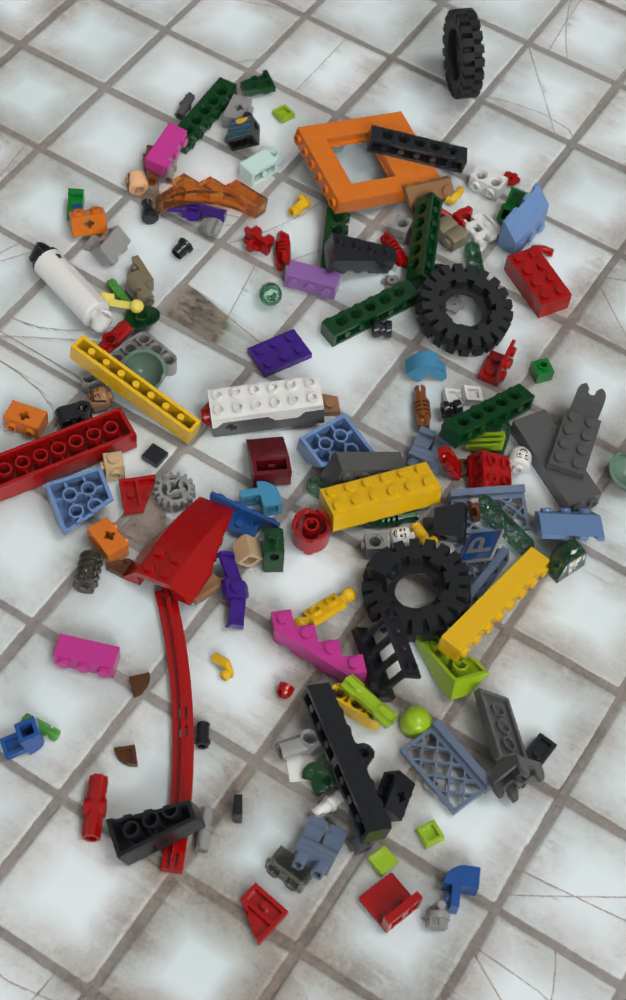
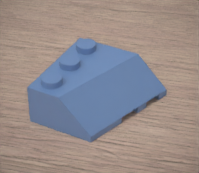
M101 466L45 483L47 499L63 535L114 501Z
M544 507L540 508V511H535L534 534L542 539L567 540L569 537H573V539L587 541L588 537H594L598 541H605L601 516L590 511V508H578V511H571V508H559V511H552V508Z

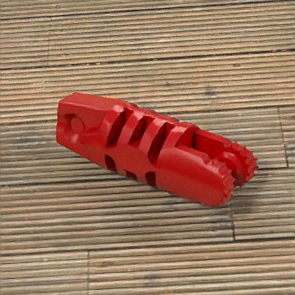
M279 231L275 243L276 267L278 271H283L285 265H289L291 261V242L289 234Z
M385 232L380 237L382 245L395 247L397 258L395 265L406 269L408 257L392 234Z
M448 445L437 448L439 461L445 471L453 480H460L462 476L459 470L460 462L454 451Z

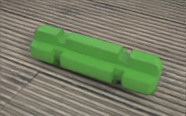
M114 278L107 281V287L112 290L111 292L115 294L117 300L131 301Z
M26 713L22 717V721L33 717V715ZM36 718L42 735L45 737L48 735L47 738L56 741L61 731L55 727L51 728L50 724Z

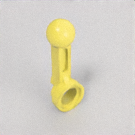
M98 292L109 306L130 309L133 313H140L144 309V304L139 299H134L131 302L117 300L113 293Z

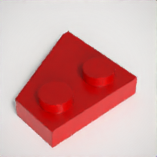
M155 474L119 479L124 515L144 513L156 482Z
M257 883L240 899L255 940L260 946L287 917L289 911Z

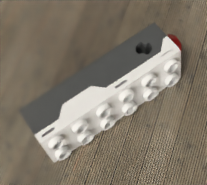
M318 375L207 390L209 401L201 409L202 422L213 429L214 437L324 423V404Z

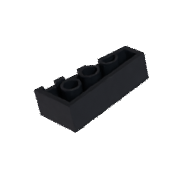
M332 233L324 244L326 273H332L333 271H339V273H346L347 271L361 273L362 271H367L368 273L388 274L397 262L395 247L337 233Z
M191 800L165 805L163 808L156 810H144L143 813L123 815L122 818L106 819L117 858L128 866L206 828L200 808Z

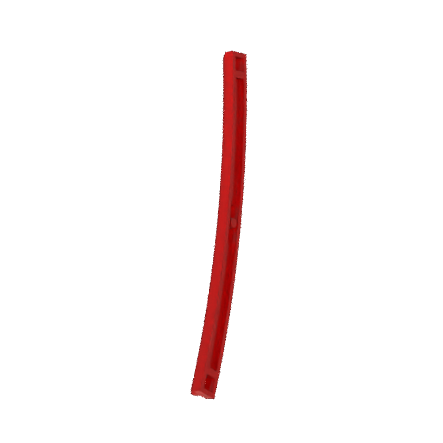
M162 587V590L155 591V598L164 636L170 679L173 725L170 804L186 800L192 801L194 768L193 702L188 653L178 601L173 599L170 589ZM179 708H180V712H181V718H179V712H178V709H179ZM185 708H187V718H185ZM179 727L181 728V737H179ZM186 727H187V730H188V737H185V728H186ZM188 836L164 848L161 871L183 874ZM178 856L177 866H174L175 858Z

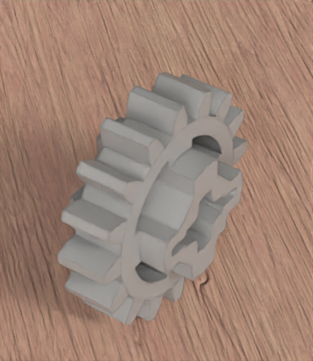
M170 472L169 476L163 474L162 480L157 479V484L154 485V498H157V503H162L163 508L169 506L170 511L174 507L178 511H180V506L187 508V502L192 504L193 498L196 495L193 479L187 480V474L180 476V472H177L176 475Z

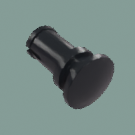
M147 199L142 200V221L148 225L156 223L159 215L153 208L152 201L148 199V202Z

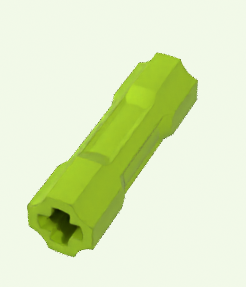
M354 674L346 677L340 685V688L365 708L384 729L389 728L398 718V714L387 704L381 702Z

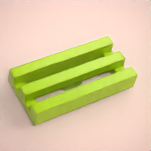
M486 432L467 442L468 444H466L465 448L467 451L502 450L506 438L505 432Z

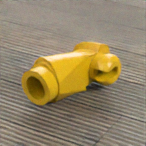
M300 194L297 202L288 208V214L291 217L299 216L306 208L309 209L311 206L310 198Z
M420 522L410 526L411 532L414 531L415 538H419L421 545H424L426 539L435 540L436 545H438L437 537L435 535L429 537Z

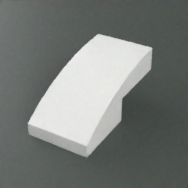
M463 385L462 389L444 388L442 391L444 401L452 402L453 400L460 399L462 407L477 405L483 402L480 386Z

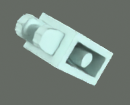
M275 148L257 152L239 163V176L252 187L275 174L277 166L284 160V156L282 154L277 155L278 151Z

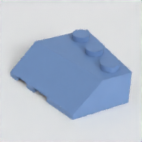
M538 183L533 185L530 195L526 194L523 197L519 208L515 207L502 222L497 245L510 254L522 251L525 244L531 242L535 235L541 233L545 228L544 223L549 203Z
M345 413L300 437L296 448L307 463L319 468L326 467L335 452H375Z

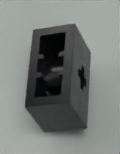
M400 770L384 772L377 789V794L382 799L383 808L391 822L402 821L415 787V783Z

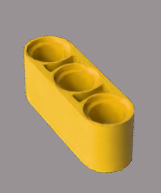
M336 683L332 686V690L336 694L343 696L342 698L336 697L339 706L343 709L344 715L370 730H376L381 727L375 719L370 717L371 714L340 688L342 683ZM352 705H358L361 708H354Z

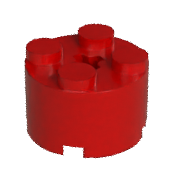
M305 508L297 512L293 518L291 540L294 546L306 555L323 550L330 538L331 521L329 516L319 509L310 510V508Z

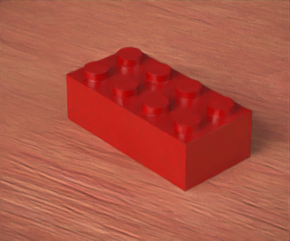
M537 246L507 256L504 271L538 318L568 308L572 294Z

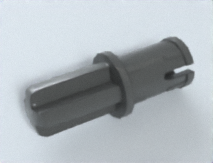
M188 92L184 99L180 101L179 108L175 113V117L178 120H183L187 112L191 110V105L195 99V95L192 92Z

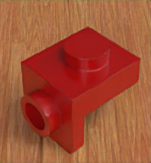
M470 206L460 208L453 213L452 218L458 225L465 228L466 222L464 219L468 222L471 221L473 209Z

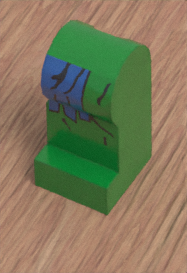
M68 188L67 220H69L68 212L74 209L84 210V189Z

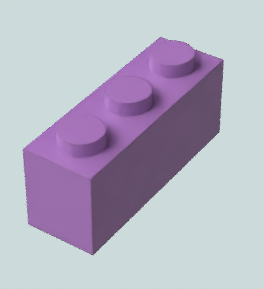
M291 260L285 273L284 286L325 298L335 299L340 285L341 273L336 271L326 273L325 268Z

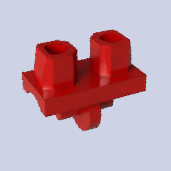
M257 225L253 228L245 227L243 241L247 245L246 251L249 253L254 250L256 252L260 251L265 256H268L275 238L270 234H267L265 237L261 236L262 230Z

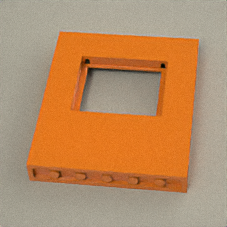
M401 111L297 128L294 135V143L298 146L301 156L304 157L309 170L314 175L315 181L319 184L322 194L325 195L334 214L404 202L406 198L402 185H413L416 182H427L430 179L440 177L435 167L374 153L388 177L353 184L350 182L331 147L367 142L371 125L415 135Z

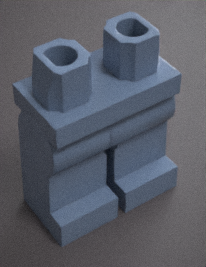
M421 426L408 453L406 465L411 466L427 462L433 474L437 477L442 468L437 448L448 445L452 449V446L439 436L440 433L436 437V431Z
M311 814L292 855V868L300 871L306 866L312 869L311 876L313 878L321 880L323 876L328 875L349 832L331 824L321 844L320 841L329 822Z

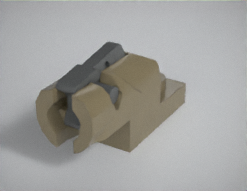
M138 255L133 256L132 265H130L132 272L127 274L125 293L132 300H141L144 306H152L155 302L153 299L155 297L152 294V291H154V279Z

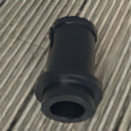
M207 721L197 722V736L194 739V744L198 749H207L211 744L209 739L210 723Z

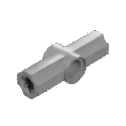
M310 728L303 730L299 735L278 741L275 744L278 757L282 761L301 754L311 755L316 749L322 748L315 730Z

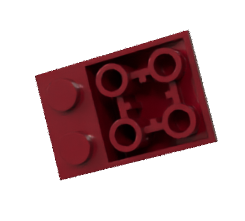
M284 438L246 439L253 487H256V481H265L274 486L291 484L292 469Z

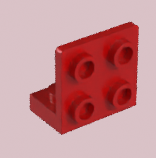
M512 339L505 355L491 350L478 375V380L498 387L500 381L504 382L507 375L506 370L511 368L514 361L512 358L517 350L514 347L516 340Z
M485 450L467 456L469 488L512 485L509 456Z
M389 873L359 897V902L387 934L420 907L423 897L418 891L411 895L395 875Z

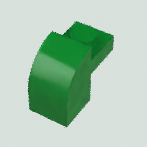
M513 186L506 203L502 204L496 220L503 222L515 207L519 208L523 197L529 193Z

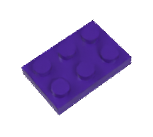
M294 329L247 348L248 355L265 378L312 358L311 351Z

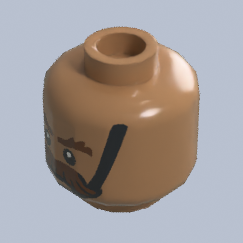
M99 386L89 389L87 395H85V400L90 403L91 409L94 412L109 409L114 397L111 390L107 391L105 386Z

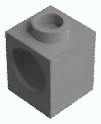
M400 214L396 215L389 233L392 234L398 243L405 244L412 230L413 219Z
M388 532L364 533V538L360 541V551L364 552L365 559H371L377 551L379 552L386 546L390 549Z

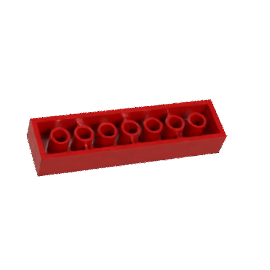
M121 407L0 453V502L103 461L102 453L116 451L124 453L137 448V434Z

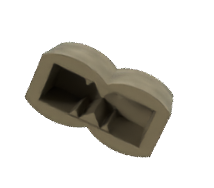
M445 215L440 219L438 241L442 242L444 248L453 252L468 243L469 233L465 228L458 225L449 215Z

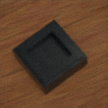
M154 443L142 454V460L155 468H158L168 457V452Z
M235 794L233 797L234 823H242V794Z

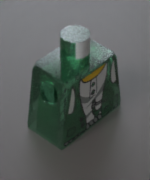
M575 539L568 541L552 553L547 567L549 568L548 575L556 583L560 582L584 566L587 552Z

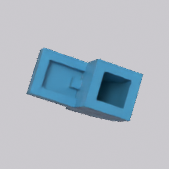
M421 351L405 360L406 375L417 381L422 380L428 375L440 381L447 378L445 363L439 361L438 353Z
M256 481V488H247L239 491V502L243 506L259 505L264 516L281 514L282 500L278 489L271 483Z

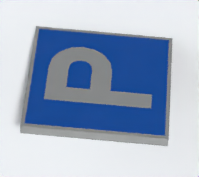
M504 530L471 533L461 555L462 563L491 561L504 534Z

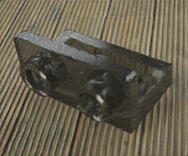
M281 845L271 858L268 857L266 860V872L271 877L279 878L283 881L290 891H296L300 894L313 878L311 876L312 869L306 866L300 871L292 868L293 860L291 858L293 853Z

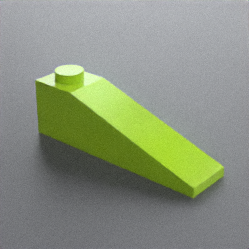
M432 633V640L422 642L421 635H417L414 644L437 685L450 700L467 696L488 676L489 672L474 657H461L455 663L438 650L437 646L440 638L436 633Z

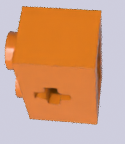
M93 206L90 209H74L68 212L73 238L102 234L107 230L106 214L103 207Z
M14 400L3 416L6 429L35 439L41 437L49 423L47 411Z
M108 517L87 528L88 539L107 564L113 560H121L129 555L130 544L125 536H121L118 526L114 522L111 523Z

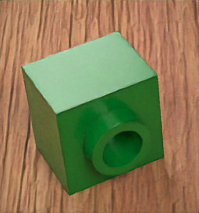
M548 358L532 361L528 370L535 384L552 380L555 372Z

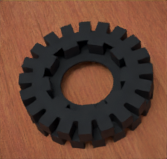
M473 8L450 9L445 17L443 26L445 35L442 38V43L445 48H442L443 56H445L443 64L444 70L446 69V82H448L449 91H451L454 99L475 98L481 93L480 90L483 86L482 80H484L485 73L482 68L485 67V58L482 57V53H485L484 44H481L483 33L480 31V20L477 19L478 15Z
M454 263L452 268L449 265L440 267L439 271H433L429 278L425 280L417 296V304L415 306V314L418 315L416 320L419 327L425 326L423 334L427 339L435 336L432 342L435 346L440 348L444 343L447 345L445 352L454 354L455 350L459 349V356L468 357L470 352L475 357L482 355L484 351L488 353L493 350L504 338L513 319V311H511L513 304L511 299H506L509 295L506 288L498 289L501 282L495 276L491 280H487L488 271L481 269L478 275L475 273L476 266L470 264L466 266L465 270H463L462 263ZM454 295H466L473 298L482 310L480 322L474 326L454 323L445 310L447 300Z
M419 538L409 539V546L405 547L403 540L393 543L394 551H391L386 546L379 552L397 561L399 574L396 580L392 581L387 587L369 578L365 568L362 595L369 619L374 623L382 617L378 608L380 605L394 606L399 613L408 642H416L417 635H421L422 642L430 641L434 632L440 638L448 630L447 626L451 627L468 610V604L471 602L470 575L465 562L462 563L461 556L456 551L450 554V547L443 543L436 548L435 540L426 539L424 545H420ZM411 573L427 574L436 581L438 595L431 604L420 608L404 606L395 596V587L399 580ZM382 627L380 631L385 633L387 631L386 627Z

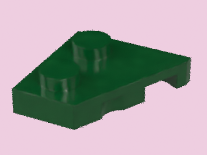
M267 70L262 71V75L259 77L254 75L250 79L240 82V88L244 96L276 92V86Z

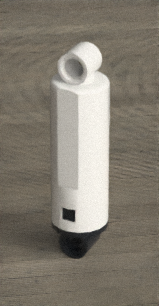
M37 242L29 256V260L33 263V270L85 326H91L99 333H106L114 319V315L109 311V305L105 299L57 248L49 247L43 242Z

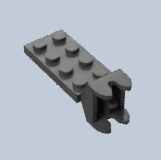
M583 383L578 387L570 409L566 408L547 464L548 468L583 479L601 424L598 418L606 399V393L602 388L597 390L595 395H590L587 383Z
M478 688L474 691L476 704L481 715V721L485 728L494 761H497L488 777L494 794L499 799L503 798L505 790L511 802L515 803L519 799L518 789L534 777L538 783L542 782L545 778L541 762L528 759L509 698Z

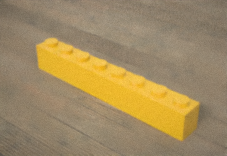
M82 335L71 346L70 359L183 442L188 444L199 432L201 421L86 336Z
M531 547L441 636L437 649L455 663L461 657L466 658L471 651V647L473 645L476 647L481 642L482 636L484 634L488 635L492 631L495 622L500 623L505 616V612L507 610L510 612L515 607L516 601L518 599L522 600L527 594V590L535 587L538 578L545 577L549 571L547 567L550 559Z

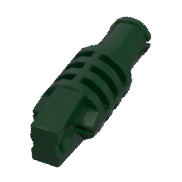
M417 509L365 524L367 528H384L385 526L390 527V525L395 526V524L398 526L402 522L419 520V513Z

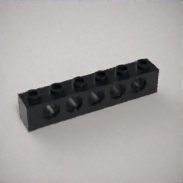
M371 125L367 136L366 151L457 173H462L467 163L466 147Z

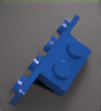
M213 491L210 493L211 501L233 509L227 529L228 532L239 537L244 534L255 537L260 528H280V523L276 519L264 516L255 509L247 508L240 502L232 501L223 494H217Z

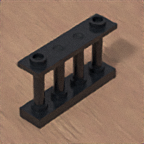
M380 605L378 608L382 617L370 628L356 626L351 632L359 654H363L367 670L366 675L373 694L382 702H392L396 698L393 692L395 685L404 678L420 679L421 674L396 607ZM385 626L388 635L376 644L374 634ZM392 643L395 652L385 661H382L380 652ZM398 661L401 671L389 680L386 670Z

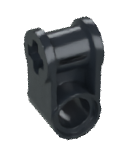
M81 400L58 407L55 410V416L60 429L92 418V413L90 412L91 405L89 402Z

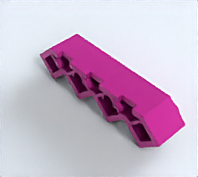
M291 609L271 612L270 626L274 642L284 645L290 649L291 653L302 660L306 659L321 672L336 678L339 683H342L346 677L352 674L365 683L367 670L363 654L343 657L339 639L319 642L315 624L295 627Z

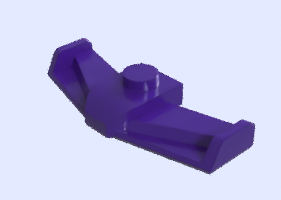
M160 201L157 206L158 214L161 211L182 212V218H186L188 221L199 220L201 215L225 222L227 216L226 209L195 202Z
M220 551L216 554V557L219 558L226 577L221 580L223 599L229 600L228 618L225 628L243 629L246 599L249 598L248 586L241 578L234 552Z

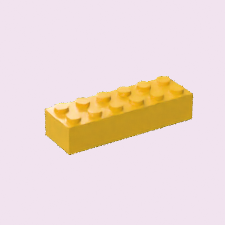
M422 462L322 488L319 492V506L329 516L331 529L335 532L439 504L442 487L428 463Z

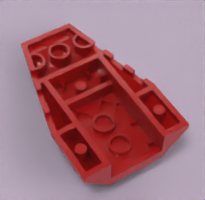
M199 497L143 547L124 574L123 579L137 585H141L144 580L170 589L173 599L191 606L212 574L213 564L217 560L216 554L219 547L222 546L223 536L228 529L233 509Z

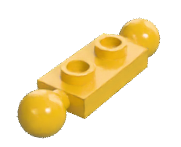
M346 587L341 591L340 596L335 593L330 594L302 612L303 617H296L293 620L294 626L315 624V627L347 608L346 603H351L355 600L356 592L354 589Z

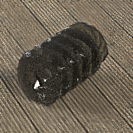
M84 550L80 553L76 574L72 583L76 591L84 594L94 593V588H97L99 585L97 581L100 580L99 574L102 572L101 567L105 559L103 553L96 550Z

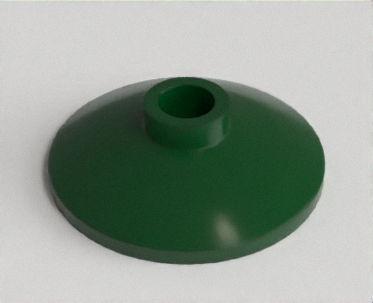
M144 306L143 311L140 313L128 311L124 320L133 328H146L155 324L160 319V312L155 307Z

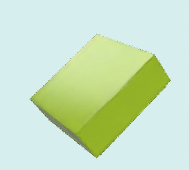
M286 104L272 110V115L281 124L295 118V113Z
M435 820L415 829V833L425 849L445 839Z
M385 845L368 857L367 860L381 877L398 865L399 862Z

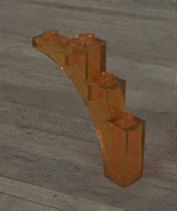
M183 173L173 179L172 187L157 195L155 211L162 213L170 208L181 205L211 204L231 208L256 219L265 213L268 198L237 179L225 186L211 176L199 183Z

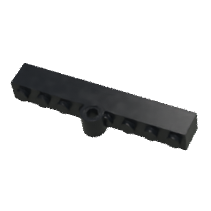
M329 682L307 685L301 699L361 843L385 839L392 829L391 820L386 815L383 801L379 798L375 789V783L367 771L375 756L373 748L366 743L357 744L355 742L351 727L345 720L344 711L339 706L336 693L332 690Z

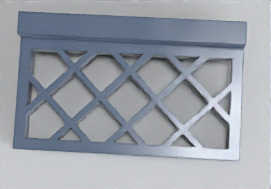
M524 484L450 489L447 501L450 505L466 503L467 506L470 498L477 497L478 502L485 506V509L481 512V519L489 525L481 529L475 525L476 522L474 523L467 519V524L470 525L467 529V535L475 532L501 529L504 530V533L530 531L531 529L524 495L526 491ZM512 500H520L521 507L519 510L510 505ZM499 501L504 505L500 512L491 506L493 502ZM506 507L515 513L511 519L502 514ZM487 509L496 514L492 521L483 515ZM516 516H519L524 520L525 526H518L512 521ZM498 517L507 523L505 527H499L494 523Z
M469 534V535L467 536V538H466V544H467V541H468V539H469V537H470L471 534ZM461 544L456 550L460 556L466 544ZM502 546L500 549L497 547L491 561L465 563L466 566L471 568V572H468L470 577L474 578V582L470 584L471 602L468 604V609L486 592L509 562L508 548ZM484 564L483 570L474 571L473 565ZM433 579L428 586V590L438 595V588L435 587L437 583Z
M440 719L435 721L431 728L399 751L453 816L483 793L486 794L492 789L488 778L489 775ZM432 735L436 740V746L424 745V739ZM411 748L421 749L420 758L411 757L407 751ZM423 750L436 751L435 760L423 759ZM438 752H446L450 756V762L437 761ZM422 763L434 765V774L425 773L422 770ZM437 765L449 767L448 776L437 775ZM452 767L460 768L464 772L463 778L452 777ZM436 779L447 780V790L438 789L435 785ZM450 782H462V792L451 791ZM465 784H474L479 790L474 794L466 793ZM449 795L461 796V804L454 808L449 802Z

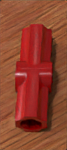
M120 321L110 332L103 334L102 341L98 346L107 353H111L133 332V328L128 322Z
M98 773L89 777L87 797H85L83 805L84 822L81 834L82 839L87 842L101 841L103 818L106 817L108 776Z

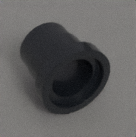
M180 238L172 249L173 255L178 259H182L187 253L193 251L192 245L185 238Z

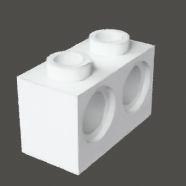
M479 164L470 175L468 188L497 202L506 190L508 178Z

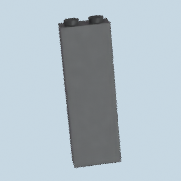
M544 409L514 420L510 430L511 434L519 446L525 447L531 452L532 466L559 507L571 508V511H578V508L595 507L599 503L602 493L587 471L583 479H579L547 467L559 429Z

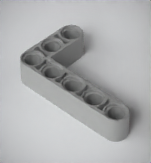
M146 331L137 333L109 353L122 363L124 358L134 350L141 348L151 349L157 352L164 360L167 369L166 376H173L177 372L176 355ZM87 370L80 376L81 389L85 394H87L89 389L106 386V384Z

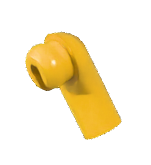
M461 186L457 187L452 196L445 197L444 202L450 206L454 205L463 195L464 188Z
M215 652L211 657V661L221 666L223 671L220 672V677L222 680L228 681L234 675L231 662L228 658Z

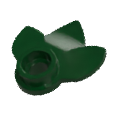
M325 754L320 755L316 762L307 764L302 772V779L312 780V789L317 796L326 792L330 786L336 790L339 789L331 768H324L322 766V762L327 760Z

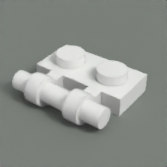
M486 210L471 215V222L464 219L466 231L480 247L485 245L484 238L489 242L499 238L501 227Z

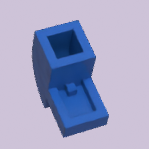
M34 716L14 724L16 732L0 739L7 760L27 752L31 755L41 749L45 743L39 722Z
M460 865L452 868L447 873L441 891H446L445 903L448 905V913L457 914L460 905V894L476 896L479 889L481 867Z

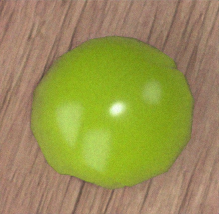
M418 705L407 708L399 719V728L409 738H417L432 726V717L429 711Z

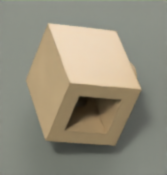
M122 451L102 453L103 461H100V466L103 473H105L106 481L125 479Z
M244 534L231 543L237 564L251 568L264 559L258 538Z

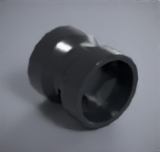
M373 320V337L379 338L383 335L385 338H391L392 321L386 320L383 323L380 320Z
M457 399L452 402L441 401L440 411L442 418L449 419L456 416L459 412H463L461 400Z

